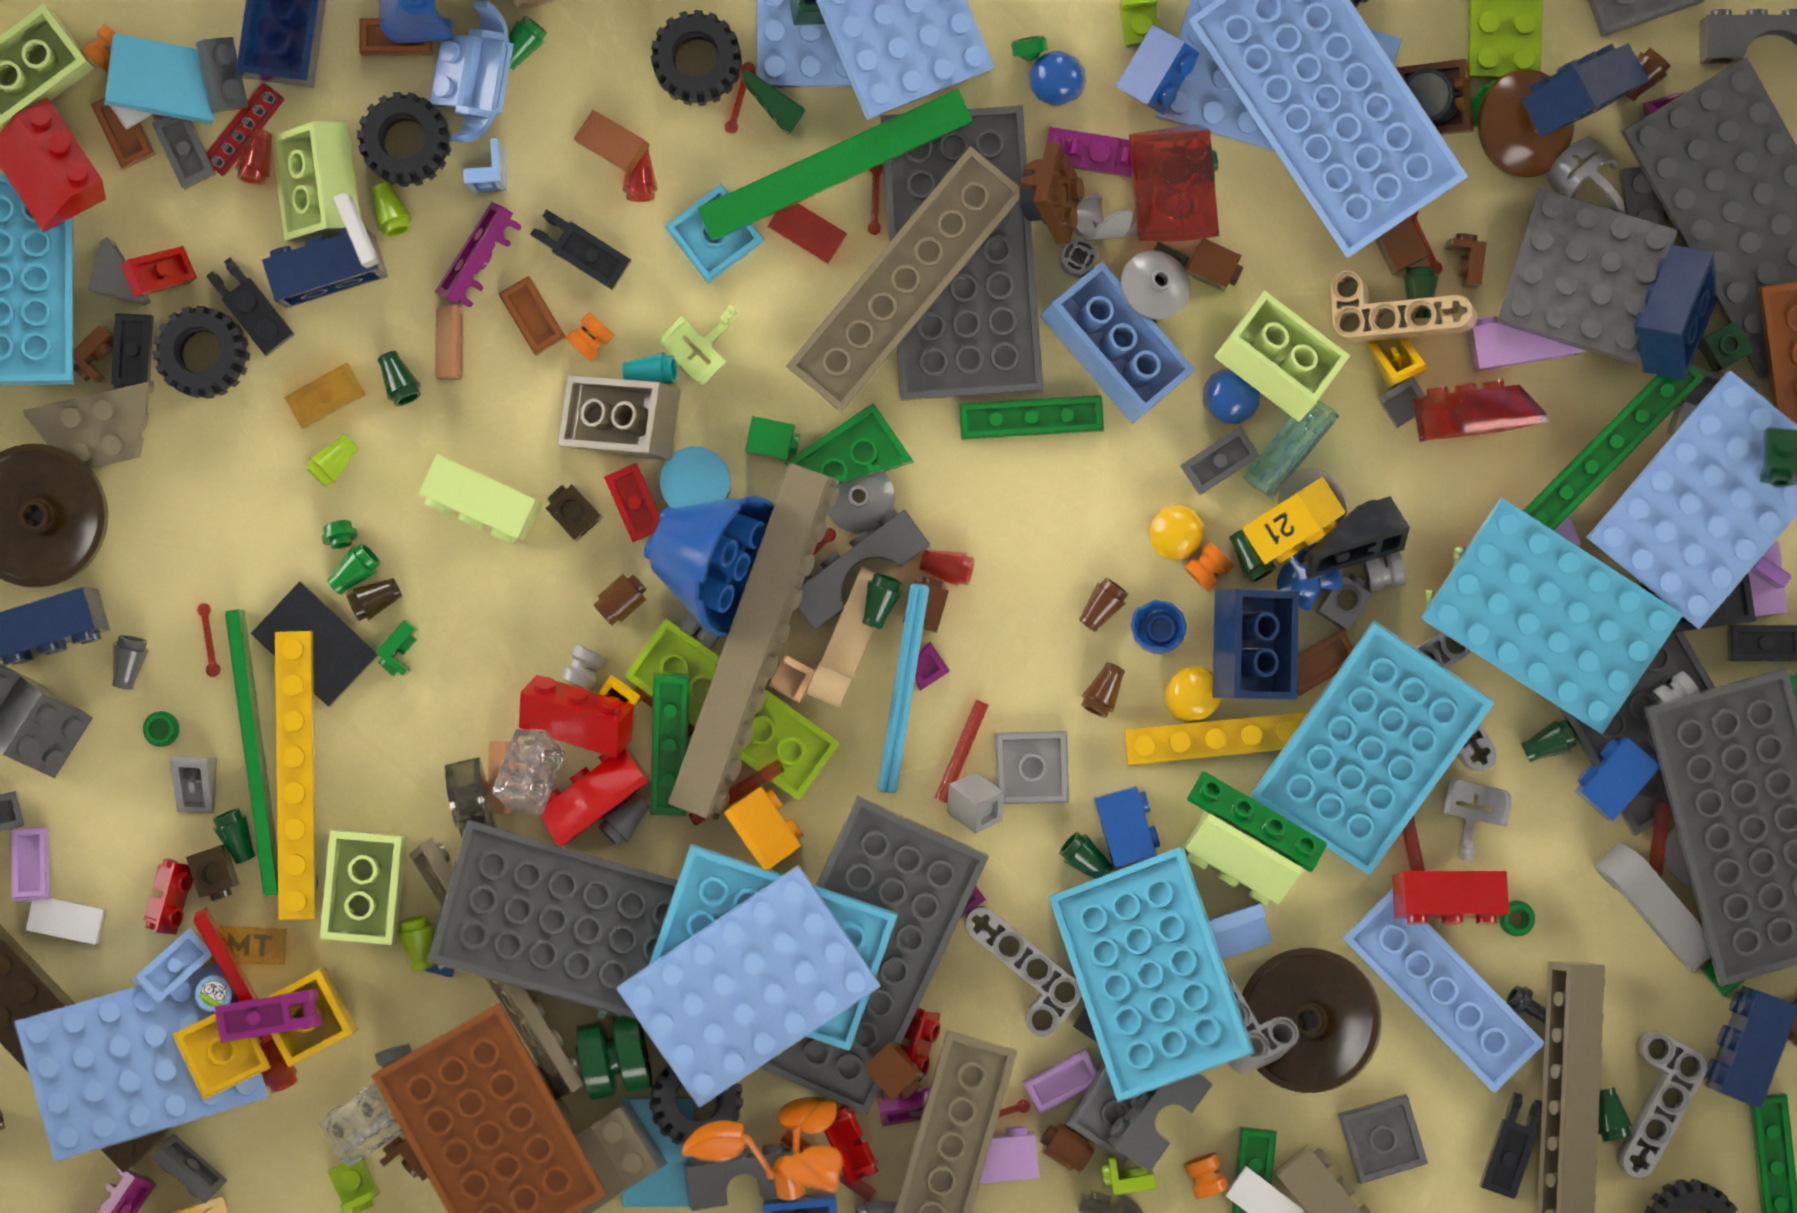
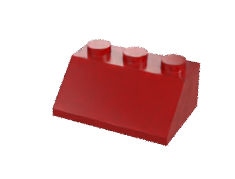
M48 98L16 113L0 132V169L43 233L106 200L102 178Z
M627 746L617 758L601 754L598 757L601 764L591 771L584 767L569 779L573 784L562 793L556 788L540 800L544 807L537 812L559 847L568 844L651 781V778Z

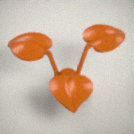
M803 1097L786 1103L778 1113L779 1124L786 1129H795L793 1131L792 1156L787 1155L778 1158L773 1168L770 1167L752 1138L748 1135H743V1124L731 1120L711 1122L697 1129L684 1144L682 1156H693L708 1161H723L732 1159L740 1154L744 1149V1144H746L765 1170L767 1179H774L776 1193L780 1199L794 1200L801 1197L805 1193V1186L836 1192L843 1165L841 1153L835 1148L827 1146H812L799 1153L800 1134L802 1131L817 1134L831 1126L837 1115L836 1102L830 1098Z

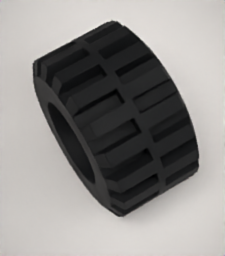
M694 10V14H687V11L679 13L680 17L673 19V17L669 18L666 21L667 25L664 28H659L656 33L657 39L652 42L651 63L655 76L663 90L667 91L670 97L676 101L680 99L686 105L698 103L699 106L707 105L706 102L711 100L715 103L721 100V95L724 93L728 95L732 91L733 83H737L740 77L739 71L742 68V58L737 36L734 31L732 32L725 20L720 21L717 15L711 12L709 15L703 14L702 10ZM692 40L707 41L716 48L718 53V61L713 70L701 77L687 76L681 73L676 65L678 50L685 43Z
M394 92L393 97L387 98L384 95L378 98L380 103L376 106L371 103L367 108L369 111L366 117L362 116L360 119L361 130H357V139L360 141L358 148L368 167L386 182H390L392 185L396 183L401 187H409V184L419 186L424 184L423 180L435 178L437 176L435 172L439 168L443 170L447 164L444 160L451 153V148L449 147L451 133L448 131L446 120L429 100L424 97L419 98L416 94L410 92L407 95H403L401 92ZM401 121L417 122L425 133L424 143L418 153L407 159H396L390 156L385 149V138L390 128Z
M197 305L196 308L189 306L181 308L182 312L179 314L173 312L168 316L170 321L167 324L162 322L158 328L162 332L159 337H154L153 344L157 345V351H152L153 359L158 362L156 369L159 374L164 376V381L177 391L195 398H214L216 394L222 396L228 393L227 389L231 386L235 388L240 383L237 380L241 374L245 375L247 368L244 367L245 361L250 360V353L246 351V346H249V343L242 334V328L232 318L214 308L210 309ZM197 333H212L217 337L220 344L218 361L206 372L195 373L190 371L183 359L185 344Z
M669 1064L659 1074L651 1089L650 1095L652 1096L649 1107L654 1115L652 1120L655 1125L658 1124L661 1128L659 1132L664 1137L666 1135L672 1139L671 1142L676 1145L680 1143L685 1144L691 1134L708 1123L720 1120L737 1122L741 1115L739 1114L740 1109L743 1107L744 1099H741L742 1085L735 1083L716 1096V1110L710 1118L704 1121H693L686 1118L679 1111L675 1100L676 1092L682 1085V1082Z
M1681 1179L1676 1180V1185L1672 1186L1668 1183L1663 1186L1664 1192L1660 1195L1655 1193L1651 1198L1655 1202L1652 1207L1647 1205L1645 1213H1682L1691 1207H1702L1708 1213H1735L1738 1209L1734 1203L1728 1200L1729 1197L1708 1183L1705 1184L1695 1179H1691V1181Z

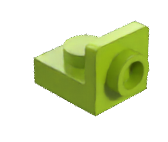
M1157 0L1120 1L1119 7L1125 47L1141 45L1152 25L1160 28L1156 5Z
M362 1154L327 1171L342 1202L340 1206L342 1213L352 1209L353 1213H360L374 1206L372 1199L378 1196L380 1192Z
M1107 1156L1108 1165L1102 1166L1105 1187L1112 1186L1114 1195L1157 1189L1153 1170L1149 1173L1141 1166L1124 1169V1175H1118L1115 1156Z

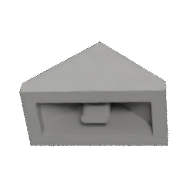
M172 756L170 762L177 811L213 813L217 758Z

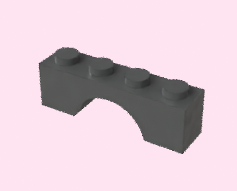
M1731 9L1711 10L1710 15H1706L1700 21V64H1734L1744 57L1748 46L1754 39L1767 35L1786 38L1797 46V9L1782 10V15H1768L1767 9L1747 10L1746 15H1732Z
M893 509L877 521L881 526L871 535L865 530L849 542L852 547L851 550L842 556L835 552L820 564L824 570L813 578L810 574L805 576L800 589L803 592L802 600L798 608L815 630L844 609L842 586L847 574L855 565L867 559L883 558L902 567L930 546L929 541L906 510L898 514Z

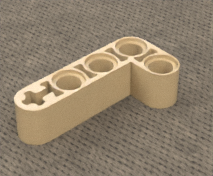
M1349 270L1341 271L1331 281L1333 326L1335 331L1349 342L1358 343L1463 333L1471 330L1477 322L1478 314L1476 308L1463 296L1452 295L1369 303L1367 283L1357 273ZM1349 281H1357L1358 289L1356 293L1350 297H1343L1342 288L1344 284ZM1461 306L1467 314L1461 315V321L1457 322L1452 316H1441L1439 308L1441 307V310L1448 315L1457 313L1458 307ZM1423 309L1431 310L1432 316L1430 321L1426 325L1417 326L1415 324L1416 314ZM1385 313H1394L1396 317L1394 325L1389 329H1381L1379 325L1380 318ZM1351 316H1358L1360 319L1358 329L1351 333L1345 332V321Z
M864 566L860 569L829 644L806 693L838 708L841 707L875 629L863 624L862 620L865 610L868 580L872 581L874 573L878 572Z

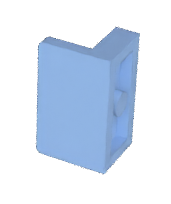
M498 138L490 139L492 167L463 169L464 184L472 193L508 191L505 148Z
M1255 902L1208 919L1222 960L1272 942L1264 918L1266 915L1262 903Z
M189 928L131 981L135 986L140 984L153 1000L159 1004L213 955L209 948Z

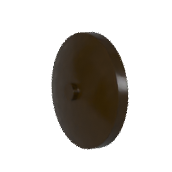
M22 444L1 451L0 579L23 587H47L72 579L94 560L106 536L108 505L99 479L82 459L57 446Z
M1299 948L1285 951L1262 964L1248 980L1242 992L1243 998L1259 1025L1274 1018L1285 1017L1292 1020L1298 1028L1299 1038L1297 1042L1280 1059L1257 1069L1267 1080L1284 1089L1301 1093H1319L1341 1087L1353 1080L1365 1069L1377 1049L1382 1028V1014L1378 996L1370 980L1358 966L1339 954L1316 948ZM1273 1034L1275 1040L1282 1043L1281 1039L1277 1035Z

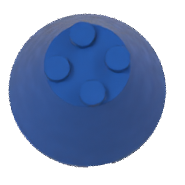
M747 496L676 508L668 506L660 515V523L653 538H650L644 547V556L650 559L653 572L702 627L712 634L718 636H728L774 508V504L766 498Z

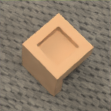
M784 655L768 686L800 703L816 671Z

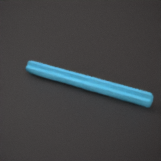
M911 584L909 589L878 782V790L887 793H895L898 787L929 594V587L923 584Z

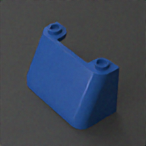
M379 0L380 28L392 42L411 43L453 40V23L449 18L440 16L436 10V0Z

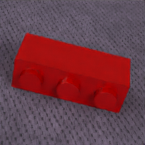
M536 675L520 692L518 728L617 758L632 740L634 705L620 701L615 697H607L588 691L583 687H574L555 681L550 677Z
M1402 871L1392 876L1394 919H1406L1408 925L1428 924V919H1441V924L1455 925L1462 924L1463 918H1475L1476 924L1489 925L1496 924L1497 918L1509 914L1507 871Z

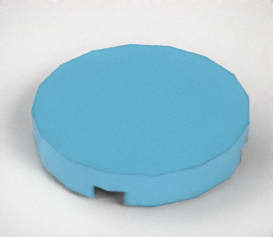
M690 446L675 452L671 459L666 461L660 473V489L663 498L672 508L726 500L730 493L731 477L727 465L717 453L705 447Z

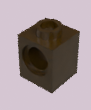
M572 484L567 489L564 485H561L547 498L550 504L545 509L577 542L603 519V516ZM569 501H578L581 505V514L575 520H567L563 515V507Z
M224 845L186 857L199 898L210 895L211 901H215L232 895L230 888L240 885L230 853ZM211 864L217 865L222 871V879L218 884L210 883L206 877V870Z

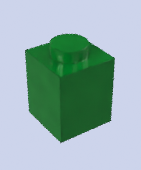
M752 416L745 452L787 462L790 454H797L800 434L794 433V424Z

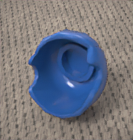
M1052 51L1042 55L1035 61L1029 73L1030 88L1040 101L1054 106L1063 105L1078 99L1086 84L1085 69L1076 57L1062 51Z
M1221 369L1212 374L1203 387L1204 406L1216 419L1224 423L1240 424L1251 418L1259 407V391L1230 369Z
M1152 600L1142 607H1138L1134 611L1131 621L1134 640L1143 650L1152 654L1169 653L1184 641L1187 625L1184 615L1173 603Z

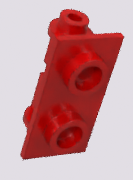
M164 858L163 863L158 864L153 889L163 891L162 898L150 895L143 920L147 921L145 928L154 930L153 932L176 935L178 927L183 920V909L187 894L193 884V877L188 864Z
M918 1007L904 1038L911 1040L910 1045L900 1044V1047L926 1075L930 1067V1057H928L930 1049L940 1033L939 1018L941 1014L925 1012V1009Z
M841 1106L837 1109L834 1122L824 1130V1133L831 1147L841 1153L843 1160L842 1171L849 1185L863 1177H869L877 1173L879 1170L876 1165L879 1162L875 1160L867 1141L862 1142L860 1138L864 1134L855 1118V1111H850L848 1106Z

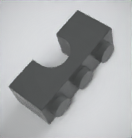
M1199 1073L1133 1097L1131 1101L1132 1108L1124 1118L1120 1117L1114 1123L1110 1130L1111 1137L1108 1141L1115 1149L1150 1173L1171 1144L1156 1130L1155 1120L1159 1111L1168 1105H1179L1193 1113L1213 1084Z
M783 1143L762 1146L763 1152L761 1153L771 1168H773L778 1158L787 1155L792 1156V1149L784 1148ZM744 1148L740 1154L732 1159L708 1161L692 1156V1163L683 1164L688 1204L692 1211L727 1206L726 1190L728 1183L739 1174H750L757 1179L759 1194L763 1200L778 1198L774 1179H767L765 1170L755 1155L748 1153L747 1148Z

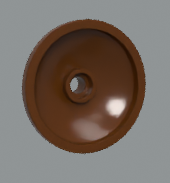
M1524 69L1503 75L1491 85L1480 105L1478 134L1482 148L1489 160L1498 169L1511 176L1521 178L1536 177L1549 172L1555 160L1570 147L1574 123L1541 138L1521 101L1522 98L1533 92L1530 88L1531 85L1549 76L1541 71Z

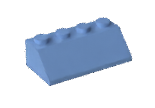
M1103 261L1053 301L1040 315L1132 424L1195 371L1152 319L1139 315L1128 305L1123 296L1120 281Z

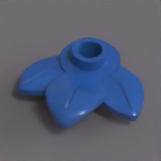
M1316 542L1293 555L1290 559L1291 561L1281 568L1277 577V590L1299 591V607L1305 611L1311 609L1321 588L1337 591L1342 586L1340 569L1309 579L1306 576L1305 572L1308 561L1304 563V557L1308 552L1310 555V551L1318 544Z

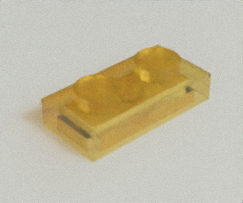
M346 362L284 398L301 428L305 429L366 394L350 365Z

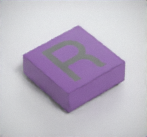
M1761 557L1750 570L1776 589L1785 588L1792 578L1789 573L1765 557Z

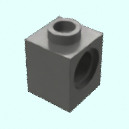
M1351 573L1348 578L1341 575V589L1337 591L1329 590L1315 611L1340 629H1343V631L1350 630L1372 596L1371 593L1366 591L1368 584ZM1342 590L1351 592L1355 599L1353 607L1348 611L1341 609L1337 604V595Z

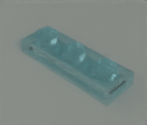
M1318 400L1300 422L1291 417L1245 473L1243 478L1248 484L1273 499L1339 418V415L1334 409Z

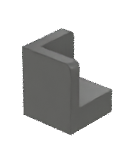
M1414 376L1377 398L1396 428L1432 407Z

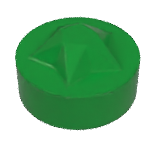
M1044 35L1020 38L1011 43L1013 56H1019L1026 61L1035 60L1041 52L1048 50Z

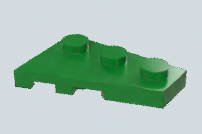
M872 403L785 462V465L788 468L789 463L818 472L838 480V485L909 465L914 463V461L875 404Z

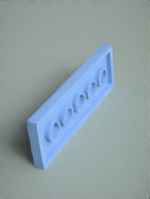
M1393 888L1342 937L1357 955L1493 1093L1509 1080L1545 1044L1429 924L1408 925L1406 919H1394Z

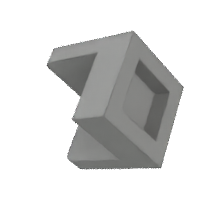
M972 773L949 784L947 813L976 834L1002 821L1004 791L978 773Z

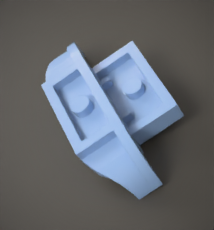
M474 1L473 8L478 11L480 16L479 29H469L468 36L453 35V40L440 41L430 102L433 106L440 108H455V113L464 116L462 128L458 133L451 134L450 141L472 142L477 140L489 129L495 115L502 114L514 44L509 42L508 28L503 16L489 1Z

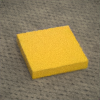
M216 1014L172 1034L203 1101L270 1069V1065L256 1037L220 1043Z

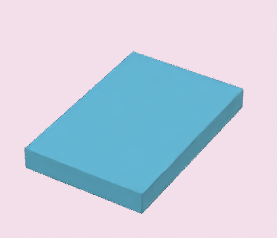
M114 33L111 43L104 105L206 124L213 123L215 112H211L197 49Z
M651 1097L622 1098V1105L631 1103L668 1163L623 1192V1207L689 1206L683 1164L692 1163V1156L683 1157L682 1149L684 1144L676 1145L671 1142L672 1139L666 1135L664 1137L659 1132L661 1128L658 1124H654L652 1120L654 1115L649 1107ZM675 1097L676 1105L681 1114L694 1121L693 1098Z

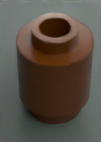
M622 573L598 595L599 600L593 605L606 621L613 626L618 620L620 622L624 621L647 600L643 595L647 589L634 574L627 578Z
M1062 1122L1056 1127L1050 1124L1039 1141L1044 1145L1042 1153L1069 1171L1074 1169L1079 1173L1083 1171L1095 1152V1148L1089 1145L1090 1141Z

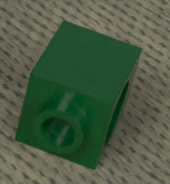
M1733 321L1702 338L1698 346L1711 370L1715 372L1730 366L1754 352L1737 321Z

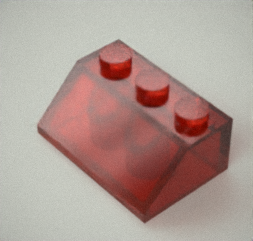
M1194 124L1129 134L1138 240L1190 241L1219 236L1210 129Z
M1504 380L1483 383V389H1477L1476 383L1454 386L1455 392H1449L1448 386L1426 389L1427 396L1413 399L1419 442L1499 433L1549 422L1548 414L1520 384L1505 386Z

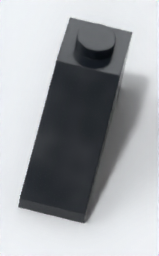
M1391 496L1378 500H1369L1358 505L1310 551L1305 572L1308 579L1404 550L1410 526Z

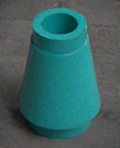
M665 352L623 362L622 372L623 379L661 382L666 385L676 383L677 364L674 355H666Z

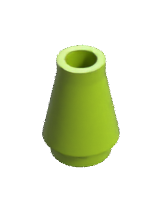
M383 182L375 185L371 192L374 198L378 230L383 232L386 238H394L407 233L411 229L410 221L412 217L397 196L390 182Z
M342 434L336 441L309 458L311 462L305 468L318 482L327 487L331 482L336 483L349 460L358 450V447L346 435Z
M427 915L412 916L399 921L400 929L397 932L409 956L413 970H424L433 967L434 963L427 962L433 943V923H429Z

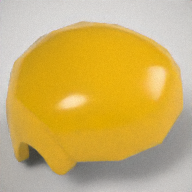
M1183 504L1162 508L1154 517L1149 529L1152 547L1160 556L1172 561L1189 558L1200 547L1204 539L1202 518L1193 508Z
M1191 666L1181 669L1165 688L1166 707L1173 717L1185 723L1205 720L1217 709L1221 698H1212L1213 673L1202 666Z

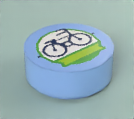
M220 976L205 977L199 982L195 990L196 1004L207 1013H216L215 1006L229 1004L232 997V989L229 983Z

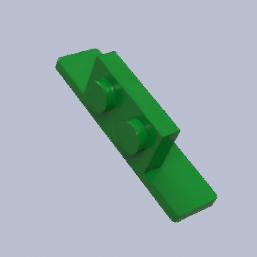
M1205 771L1200 774L1187 797V800L1309 872L1314 870L1327 846L1324 840Z

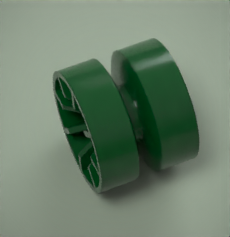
M623 1016L614 1018L612 1024L613 1039H608L606 1029L601 1021L576 1026L578 1045L575 1047L576 1060L582 1070L581 1080L582 1082L585 1081L591 1100L615 1096L617 1089L616 1075L621 1074L623 1084L628 1092L653 1087L645 1035L641 1023L636 1019Z

